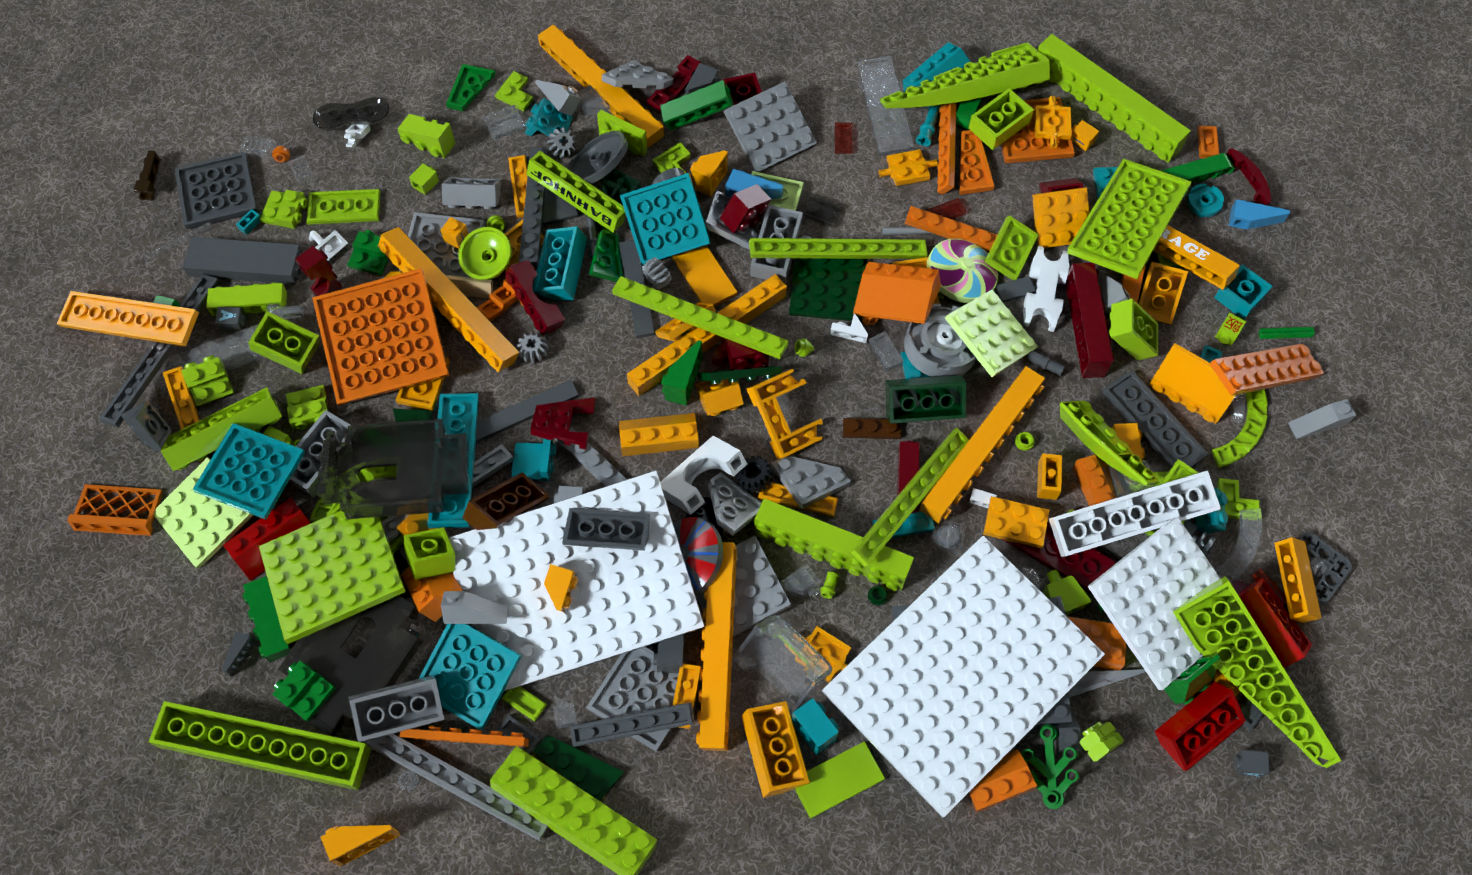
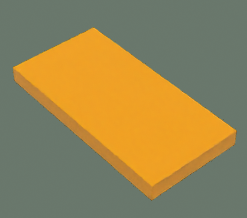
M707 245L671 256L700 302L713 304L715 307L738 295L737 290Z

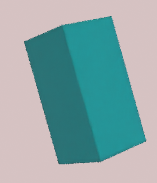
M251 209L236 226L240 231L248 235L261 222V216Z

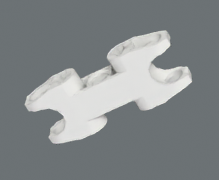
M1038 246L1029 271V277L1037 279V290L1035 294L1026 293L1023 305V326L1029 327V323L1034 315H1042L1049 321L1048 331L1054 332L1064 301L1063 299L1055 298L1057 283L1065 285L1069 271L1067 251L1062 252L1059 260L1050 261L1044 256L1043 246Z

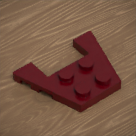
M596 398L536 405L530 428L531 435L552 441L554 438L564 441L566 445L571 446L573 443L579 445L580 449L586 450L589 439L588 432H571L570 427L574 413L594 414Z

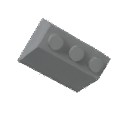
M449 177L442 183V205H448V208L466 206L468 209H474L476 206H483V209H494L499 204L502 179Z

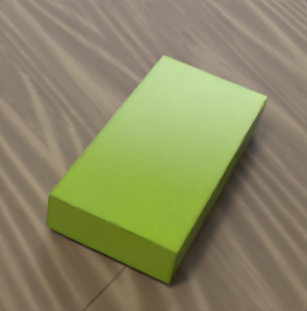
M521 686L507 690L501 698L534 722H536L547 706L545 702Z

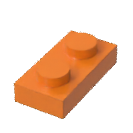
M1199 126L1197 129L1199 157L1207 158L1219 154L1217 127Z

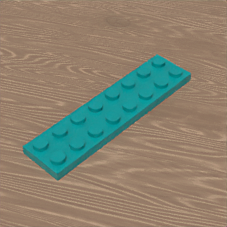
M478 393L440 394L428 514L429 528L469 527V523L462 517L468 501L472 497L479 405Z

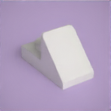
M856 314L853 316L851 326L843 322L832 323L830 335L867 343L868 333Z

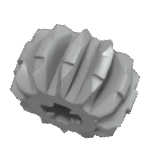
M561 128L560 131L555 129L553 131L554 134H549L550 140L547 141V144L552 146L548 149L549 151H555L553 153L554 156L559 153L560 158H563L564 155L569 157L571 152H575L576 149L573 146H576L577 142L573 141V139L576 138V135L570 136L571 130L565 133L564 128ZM560 140L565 142L564 146L559 143Z
M655 257L648 260L642 266L644 275L657 289L665 287L672 280L671 274L665 265Z
M531 331L529 336L524 333V339L519 338V344L516 348L519 351V357L523 358L526 363L531 359V362L534 364L535 359L541 362V356L547 357L549 346L546 338L542 337L540 333L534 335Z

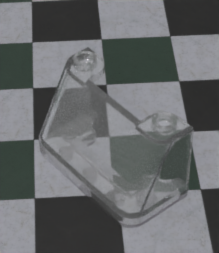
M772 615L758 623L732 657L742 669L750 670L755 667L783 694L779 702H787L790 716L806 702L832 672L830 663L778 615Z

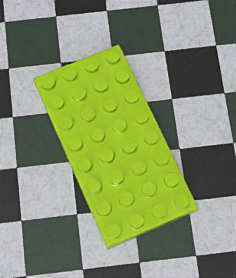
M1123 159L1068 247L1067 253L1138 279L1190 188L1191 181Z

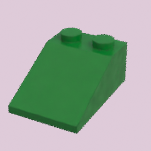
M698 340L669 367L667 374L663 375L661 385H663L662 393L666 401L687 406L703 358L701 340Z
M1216 654L1197 659L1192 666H1189L1188 669L1182 672L1178 678L1173 680L1164 689L1175 704L1184 703L1186 705L1195 698L1194 694L1198 691L1202 692L1210 686L1208 683L1214 679L1220 660L1219 655Z

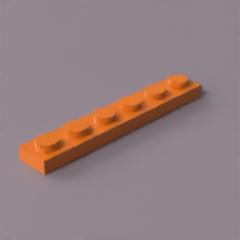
M956 103L942 104L939 108L937 193L945 194L954 188Z
M910 206L904 223L948 239L970 241L987 252L990 251L997 237V234Z
M421 726L400 731L399 737L408 739L528 747L529 739L523 737V733L511 732L510 736H502L503 732L490 731V735L482 734V730L469 729V733H461L462 729L449 728V731L445 732L441 731V727L428 726V730H420Z

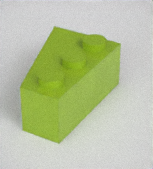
M408 114L398 127L400 139L404 143H412L419 150L425 149L434 157L440 156L445 159L456 144L450 123L447 122L442 125L438 124V121L434 119L432 122L426 121L425 117Z

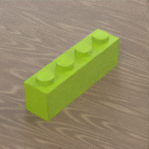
M273 282L271 284H253L249 286L235 285L234 287L208 289L207 309L212 316H217L218 307L241 308L244 314L286 310L287 291L283 283Z

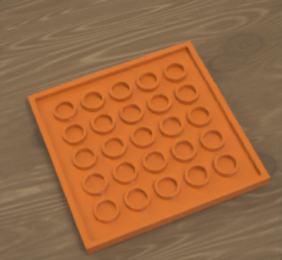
M422 268L312 297L337 405L348 404L450 376Z

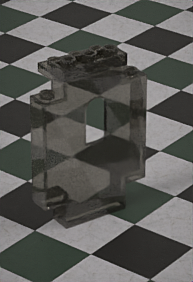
M443 419L348 426L347 434L344 435L345 442L338 441L335 431L326 432V440H323V448L319 452L321 468H318L320 485L316 486L317 496L321 497L323 504L340 503V511L344 512L346 519L444 512L445 495L469 493V442L467 434L446 435ZM397 466L396 480L362 482L357 478L358 473L364 468Z
M397 595L305 636L296 642L278 670L288 676V668L294 662L303 661L336 687L309 723L327 735L335 737L348 718L353 720L349 696L395 685L423 643V640L418 638L420 633L410 628L411 624L418 626L422 621L421 618L417 617L419 611L412 598L407 596L404 599ZM363 618H372L375 621L376 629L358 657L354 658L343 651L341 648L357 624Z

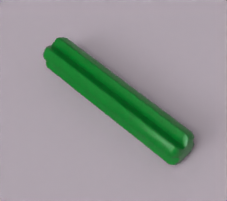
M1314 327L1260 328L1258 335L1260 339L1312 338L1315 335Z

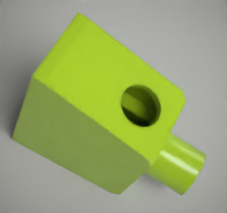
M1053 570L1046 574L1050 584L1044 588V595L1047 598L1061 596L1066 615L1089 606L1091 603L1090 598L1072 575L1062 579L1058 570Z

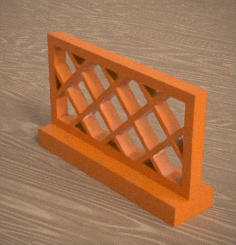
M85 484L74 514H69L67 522L74 531L152 536L154 513L160 504L163 491L162 489ZM89 490L99 492L97 496L90 500L87 498ZM111 492H117L118 496L107 501L106 495ZM130 493H136L138 497L127 503L124 498ZM150 494L156 495L154 500L148 504L143 500ZM103 498L106 503L95 509L92 504ZM123 500L125 503L123 506L116 510L112 508L113 504ZM140 501L144 504L143 507L136 511L131 509V506ZM90 506L93 509L90 513L81 515L82 510ZM108 507L112 510V512L106 516H100L98 514L103 510L107 509ZM126 509L131 511V514L125 518L118 516V514ZM146 510L150 512L147 519H139L137 517Z

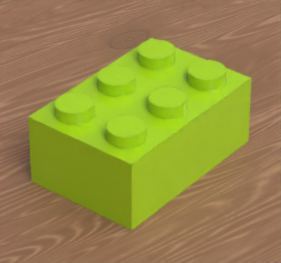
M1008 88L971 116L969 129L994 150L1030 123L1034 109Z
M1133 299L1111 304V328L1109 330L1111 338L1136 360L1158 356V322Z
M267 311L248 343L251 351L303 374L320 345L319 335Z

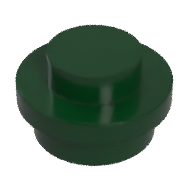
M873 586L868 591V600L871 604L880 606L887 601L888 593L885 588Z

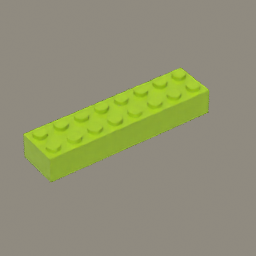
M765 498L754 520V532L757 533L756 535L759 538H770L775 540V543L779 546H790L799 554H804L805 552L812 555L811 557L817 561L825 560L830 562V565L834 568H845L854 576L863 575L867 577L868 581L878 584V582L883 583L892 591H902L914 559L912 556L884 546L872 562L864 567L851 554V551L863 537Z
M518 746L513 749L490 779L492 789L525 810L526 813L542 824H546L548 828L618 875H638L656 848V838Z

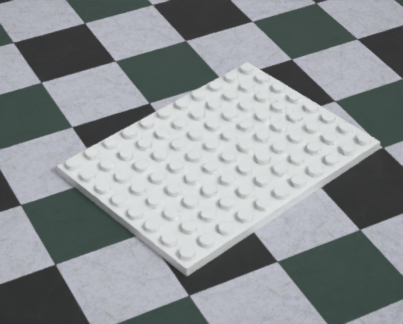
M657 471L514 516L511 521L497 529H474L449 537L455 552V571L453 573L462 590L509 607L506 624H470L523 655L504 691L705 627ZM569 508L650 514L649 538L645 551L563 545L562 541ZM550 564L577 573L578 583L576 588L571 591L570 597H572L569 609H565V612L556 610L544 586Z
M982 536L846 666L822 692L939 815L944 818L1105 653L998 549Z

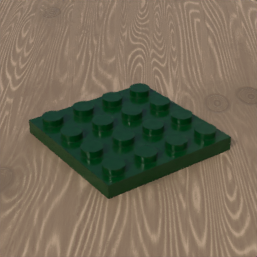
M795 258L789 315L852 321L862 274L867 265V259ZM856 315L859 321L862 322V316Z

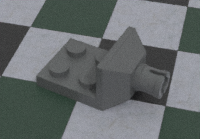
M146 400L121 416L141 441L156 452L163 447L172 429L161 417L162 409L157 411L160 406L151 404Z

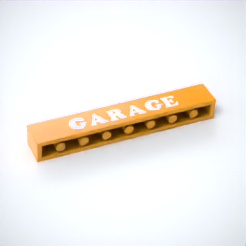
M1169 225L1154 249L1158 254L1222 290L1236 278L1240 266Z

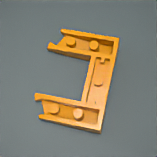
M793 369L747 388L753 406L758 407L772 441L769 443L776 459L787 457L822 440V437H817V425H823L822 418L790 431L776 397L806 384L803 378L798 382L790 375L793 373Z

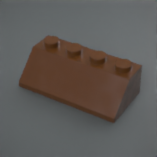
M522 472L469 500L462 518L476 530L497 529L511 521L514 516L523 514L548 500L550 495Z

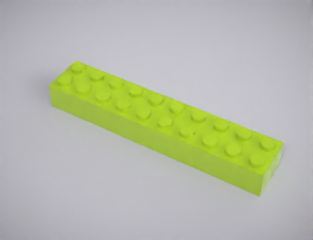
M1051 34L1039 45L1038 51L1049 59V80L1051 82L1057 83L1065 92L1075 96L1076 100L1088 105L1090 110L1102 115L1104 120L1116 125L1118 130L1126 132L1131 139L1140 142L1145 149L1157 154L1159 159L1169 163L1182 150L1191 130L1055 35Z
M166 701L163 702L149 739L150 744L161 749L358 791L371 753V748L365 743Z

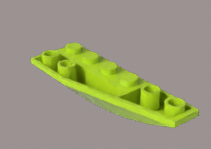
M1085 400L1063 401L1060 403V418L1095 455L1112 468L1145 486L1159 483L1153 471L1145 467L1141 458L1133 454L1128 444L1121 441L1116 435V431L1104 422L1103 417L1092 409L1090 403Z

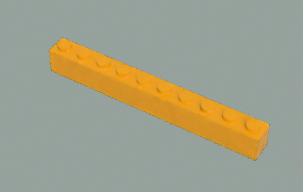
M551 25L538 34L539 45L614 116L646 131L648 148L664 137L663 124L659 120L657 121L649 110H645L638 100H634L626 89L623 90L621 87H615L603 82L602 74L606 73V71L601 69L594 59H590L583 49H579L572 39L567 38L561 29Z
M399 227L381 234L378 244L381 252L403 273L420 268L424 270L431 303L470 342L477 352L488 361L490 366L499 373L515 363L519 351Z
M774 274L719 311L718 314L747 324L785 298L787 286ZM695 327L628 372V384L638 396H641L660 383L663 375L667 374L669 367L698 340L702 341V351L704 353L723 340L724 337Z
M1025 366L923 500L919 511L931 517L938 524L943 518L945 520L952 512V509H950L952 505H957L963 497L961 493L964 490L968 491L973 484V477H978L983 471L984 467L982 465L984 462H990L994 456L993 450L1001 447L1004 442L1002 438L1005 434L1008 436L1011 434L1015 427L1013 426L1014 422H1019L1025 414L1023 410L1031 407L1035 400L1033 399L1035 394L1040 395L1045 387L1042 385L1045 380L1043 376Z
M722 542L723 560L721 568L715 580L704 591V599L707 600V607L703 609V620H706V626L702 629V640L705 641L704 649H701V661H704L703 669L700 670L702 690H699L698 696L701 703V711H698L697 715L700 732H697L696 743L702 750L728 751L737 546L734 542Z

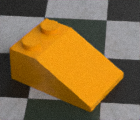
M1151 262L1138 304L1154 320L1172 325L1188 271Z
M391 825L334 826L328 829L326 834L320 838L329 860L341 867L401 835Z

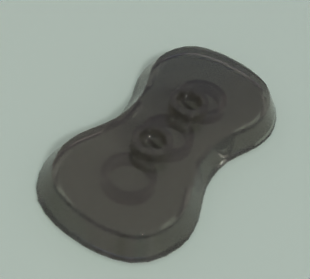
M372 97L350 104H325L315 110L313 123L325 131H332L353 124H378L386 119L389 112V103L384 98Z

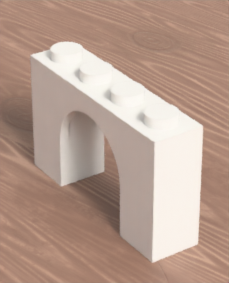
M712 436L660 482L665 499L691 515L705 503L698 489L691 485L699 474L709 469H721L734 477L747 465V462L740 450Z

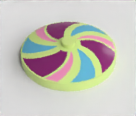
M947 239L941 241L933 248L927 259V268L939 270L941 283L939 291L959 302L969 303L988 291L994 290L998 280L997 270L984 262L988 253L980 246L967 240Z

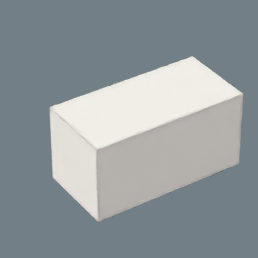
M973 488L969 503L988 508L990 497H997V495Z

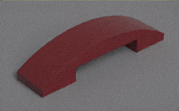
M687 55L678 65V71L672 76L674 78L673 85L660 91L656 90L647 100V103L661 111L660 105L677 99L687 87L701 62Z
M1233 148L1229 149L1227 155L1235 167L1234 171L1240 169L1256 191L1253 197L1254 201L1257 204L1269 206L1271 203L1270 189L1261 171L1244 154Z

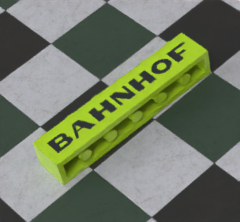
M541 151L529 160L526 175L614 233L623 224L626 213L621 204Z

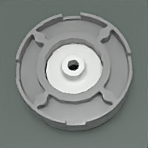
M933 304L925 324L910 322L904 338L906 355L913 366L928 376H962L972 368L977 358L945 319L948 314L957 310L958 307L947 308L940 307L941 304Z

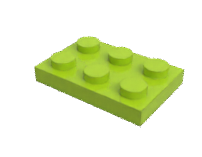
M603 110L598 112L599 135L610 131H620L628 140V149L633 154H639L644 157L647 153L645 130Z
M1007 216L984 262L1011 280H1016L1039 234L1012 216Z

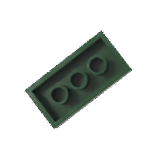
M961 375L885 380L886 417L890 424L966 418V381Z

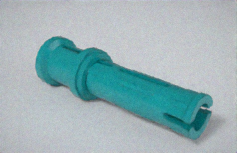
M934 105L929 109L925 122L920 126V134L916 137L917 144L926 147L930 146L931 136L935 133V121L941 105Z

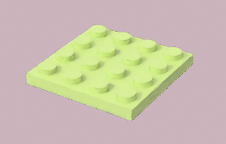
M993 290L988 291L945 317L991 377L1038 348L1034 340Z
M208 457L155 509L154 517L196 568L202 567L223 544L254 516L193 491V487L211 460Z

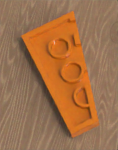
M971 130L962 131L960 138L959 195L993 191L995 186L982 140Z

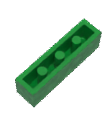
M722 80L675 100L668 101L660 106L663 122L669 130H674L733 106L730 89Z
M267 576L244 584L245 592L242 595L245 603L249 604L250 607L248 615L250 620L254 621L256 627L253 629L256 639L260 640L261 646L258 648L262 658L272 662L293 654L294 651L291 643L287 644L284 641Z

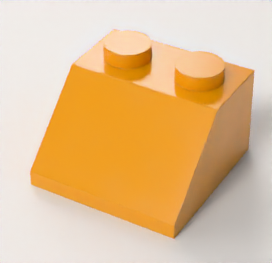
M727 151L702 155L697 162H693L690 171L692 172L691 180L694 190L709 197L712 196L728 172Z
M724 379L721 384H711V381L695 384L703 409L708 416H716L722 411L735 410L739 406L744 405L738 382H729V379Z

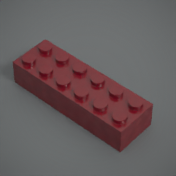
M1092 262L1072 263L1065 283L1082 378L1105 377L1107 371L1110 370L1112 362L1115 360L1114 351H1111L1110 347L1111 336L1107 331L1108 319L1104 316L1105 303L1101 300L1102 287L1098 284L1099 271L1095 268V263Z

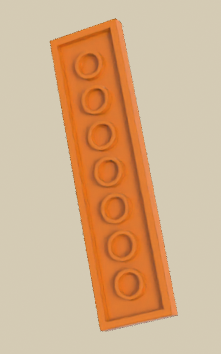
M1304 344L1214 359L1210 363V366L1231 396L1315 379L1324 374L1321 365L1315 361L1310 354L1309 348Z

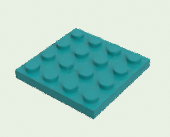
M690 173L620 195L642 265L654 257L660 260L711 243Z
M233 423L193 487V491L266 520L305 452L301 448Z
M447 624L419 679L433 675L436 678L441 707L479 730H484L523 655L470 624Z

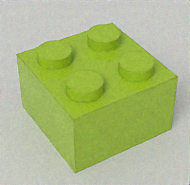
M444 527L404 535V553L415 580L455 571V552Z

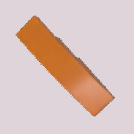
M505 279L503 286L492 292L490 299L478 306L477 309L491 322L505 312L518 298L512 286Z

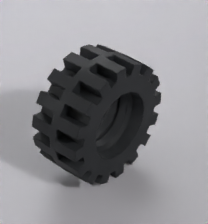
M751 456V459L745 458L747 465L736 474L741 487L747 492L751 491V493H755V491L759 493L761 489H767L766 486H770V481H773V472L768 461L765 458L762 459L761 456H757V458ZM753 471H761L759 476L748 478L749 474Z

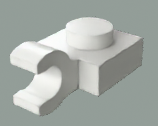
M353 123L346 129L344 138L349 139L346 147H354L357 139L364 138L371 131L369 124Z

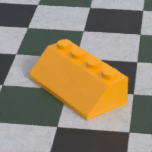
M695 413L619 421L622 456L699 448Z
M784 701L747 709L741 718L763 798L783 794L809 784L787 702Z

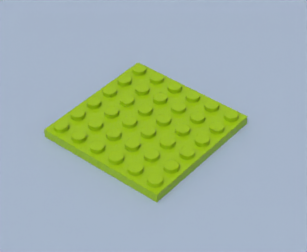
M372 497L259 546L282 634L287 644L406 592L378 509Z

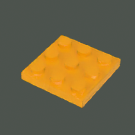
M1087 187L1032 194L1035 232L1039 234L1036 239L1037 248L1038 246L1048 248L1070 245L1089 215Z

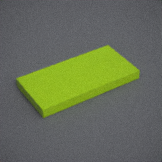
M380 189L309 192L306 222L310 225L379 221L381 191Z
M864 741L806 771L810 783L796 788L795 791L809 818L812 819L884 781L885 778Z

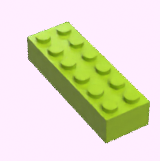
M268 387L169 435L161 448V453L173 471L177 469L183 470L190 465L189 463L195 460L201 461L208 456L207 454L213 451L216 452L233 423L258 432L263 426L278 422L279 418L282 417L279 406Z

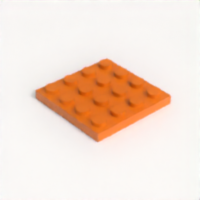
M1056 97V105L1063 107L1061 97ZM1049 98L1024 100L1033 109H1035L1036 105H1049ZM1033 111L1029 124L1001 144L1005 164L1073 158L1075 154L1071 139H1058V147L1054 149L1053 146L1052 149L1050 148V139L1035 138V111Z

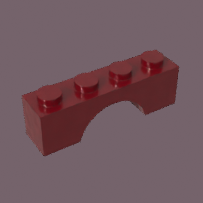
M311 246L296 257L295 260L299 268L311 280L316 279L310 287L314 296L341 290L342 285L337 280L338 277L332 270L333 267L327 260V255L323 250L320 249L318 251L314 246Z
M525 260L509 266L505 274L506 280L514 289L516 297L523 304L525 312L531 317L535 328L539 330L540 334L545 335L561 328L565 318L557 305L542 302L533 292L532 283L538 274L530 261Z

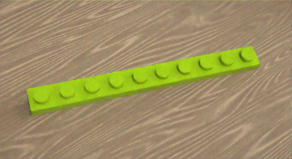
M750 238L749 240L751 258L918 259L928 256L925 240Z
M620 276L612 289L613 295L778 359H781L788 346V340Z
M958 428L951 431L851 551V554L864 567L872 562L968 443L969 439Z

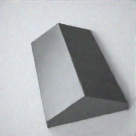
M569 508L562 544L645 551L649 538L650 514Z

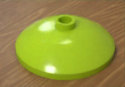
M478 228L469 233L460 245L458 253L460 266L473 279H493L500 275L508 266L512 254L511 244L506 235L496 228Z

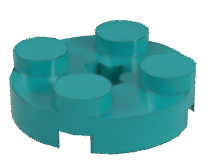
M1204 183L1195 185L1186 198L1189 209L1201 218L1212 217L1218 214L1224 202V196L1217 187H1209ZM1202 198H1204L1205 200L1208 199V203L1203 202Z

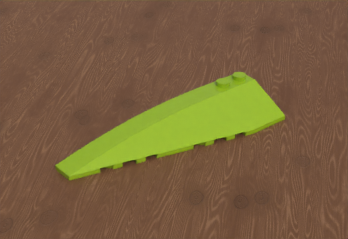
M1028 42L992 52L991 57L988 58L986 56L980 57L979 62H968L964 65V68L956 67L936 75L931 82L924 80L921 82L922 86H909L905 92L897 91L880 98V103L885 108L934 106L982 98L1002 93L1008 88L1011 90L1026 88L1028 85L1040 84L1050 79L1049 59Z
M1226 576L1205 587L1173 611L1194 647L1205 657L1218 654L1220 660L1217 669L1315 764L1328 768L1342 761ZM1317 758L1326 759L1328 762L1322 765Z

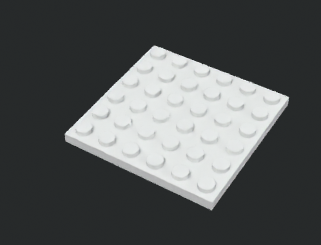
M1174 517L1088 585V588L1158 690L1165 689L1182 672L1203 656L1194 647L1173 611L1205 587L1218 581L1220 577L1180 519Z

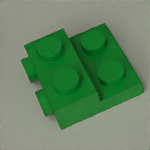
M370 230L359 231L353 242L352 247L354 250L347 266L382 276L389 258L378 247L381 236L375 235Z
M294 662L288 668V676L284 680L280 679L274 685L275 691L272 695L286 707L291 708L305 721L309 722L336 687L306 662Z

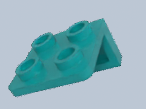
M543 98L532 107L531 113L533 114L525 124L527 127L525 134L532 136L538 130L549 137L550 133L554 134L553 131L555 129L560 131L561 128H564L566 133L573 116L559 112L549 100Z
M543 438V444L516 443L511 473L512 478L523 472L531 480L550 481L551 473L554 472V461L552 460L553 455H556V444L552 440Z

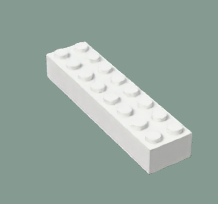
M1204 471L1049 518L1060 555L1063 557L1160 528L1174 517L1184 521L1220 510L1221 508L1209 472Z

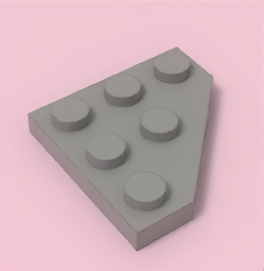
M635 60L602 74V81L615 87L632 84V88L656 86V89H665L673 85L674 78L666 73L658 72L652 67L644 66Z
M716 190L705 219L706 228L723 236L725 239L749 249L750 238H757L756 232L748 227L744 231L740 230L733 233L720 220L731 197L725 196L724 193Z
M787 456L771 462V469L801 509L839 492L851 484L850 479L840 467L793 456Z
M721 472L710 479L708 488L717 525L733 536L755 519L761 502Z

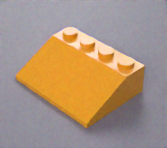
M1176 343L1170 349L1149 384L1154 391L1164 393L1173 402L1183 404L1190 412H1197L1206 421L1214 422L1215 424L1236 396L1229 394L1209 362Z

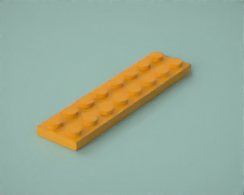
M70 291L57 324L65 328L186 346L199 312L190 308Z

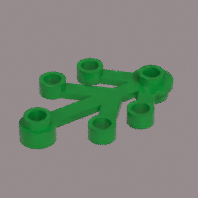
M1046 724L1040 729V737L1045 742L1046 765L1036 756L1032 749L1023 750L1021 755L1026 762L1032 763L1047 778L1048 787L1037 778L1036 772L1031 771L1037 785L1036 788L1043 794L1045 806L1050 809H1058L1064 804L1063 794L1073 782L1079 780L1080 774L1075 769L1067 770L1065 779L1058 787L1057 777L1072 760L1077 758L1078 752L1073 747L1066 748L1063 752L1064 756L1055 765L1054 741L1058 737V729L1054 725ZM1046 729H1049L1051 731V735L1049 737L1045 736ZM1069 750H1072L1074 752V756L1072 758H1069L1067 755V752ZM1028 751L1032 754L1031 759L1026 758ZM1070 772H1074L1076 774V778L1074 780H1071L1069 778ZM1052 794L1056 796L1054 803L1050 801V795Z

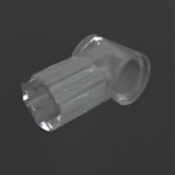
M270 304L267 306L268 312L289 322L299 323L305 320V312L302 305L283 307L280 304Z

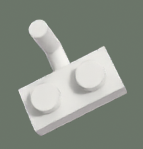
M336 230L325 239L316 231H311L309 235V240L318 243L315 248L318 251L320 249L323 250L328 257V261L348 245V242Z

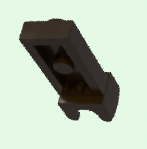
M148 150L147 157L144 158L143 170L139 175L140 180H136L134 192H140L139 200L153 201L156 191L153 186L161 162L156 151Z

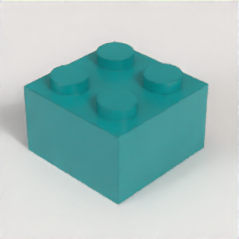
M1242 264L1239 267L1236 278L1224 290L1219 289L1214 298L1244 320L1267 296L1273 286Z
M812 698L792 713V723L817 756L837 740L839 727L832 718L829 719L826 716L824 706L819 701L816 703Z

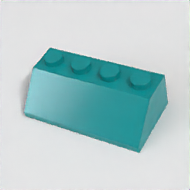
M947 42L902 80L904 92L909 86H922V81L929 80L931 82L934 80V76L953 68H964V65L971 61L960 47ZM925 106V107L928 108V109H931L933 106Z
M578 226L546 230L536 270L538 275L532 287L534 294L555 301L574 300L587 243V237Z

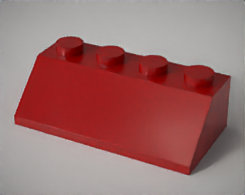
M289 498L272 510L266 520L263 518L259 519L223 544V546L249 580L252 581L265 572L259 549L260 545L311 523L293 499Z
M1263 577L1238 594L1283 668L1301 660L1307 655L1312 646L1311 642L1294 620H1290L1289 612Z
M1214 682L1154 732L1161 746L1182 770L1187 771L1243 725L1246 720L1233 691Z

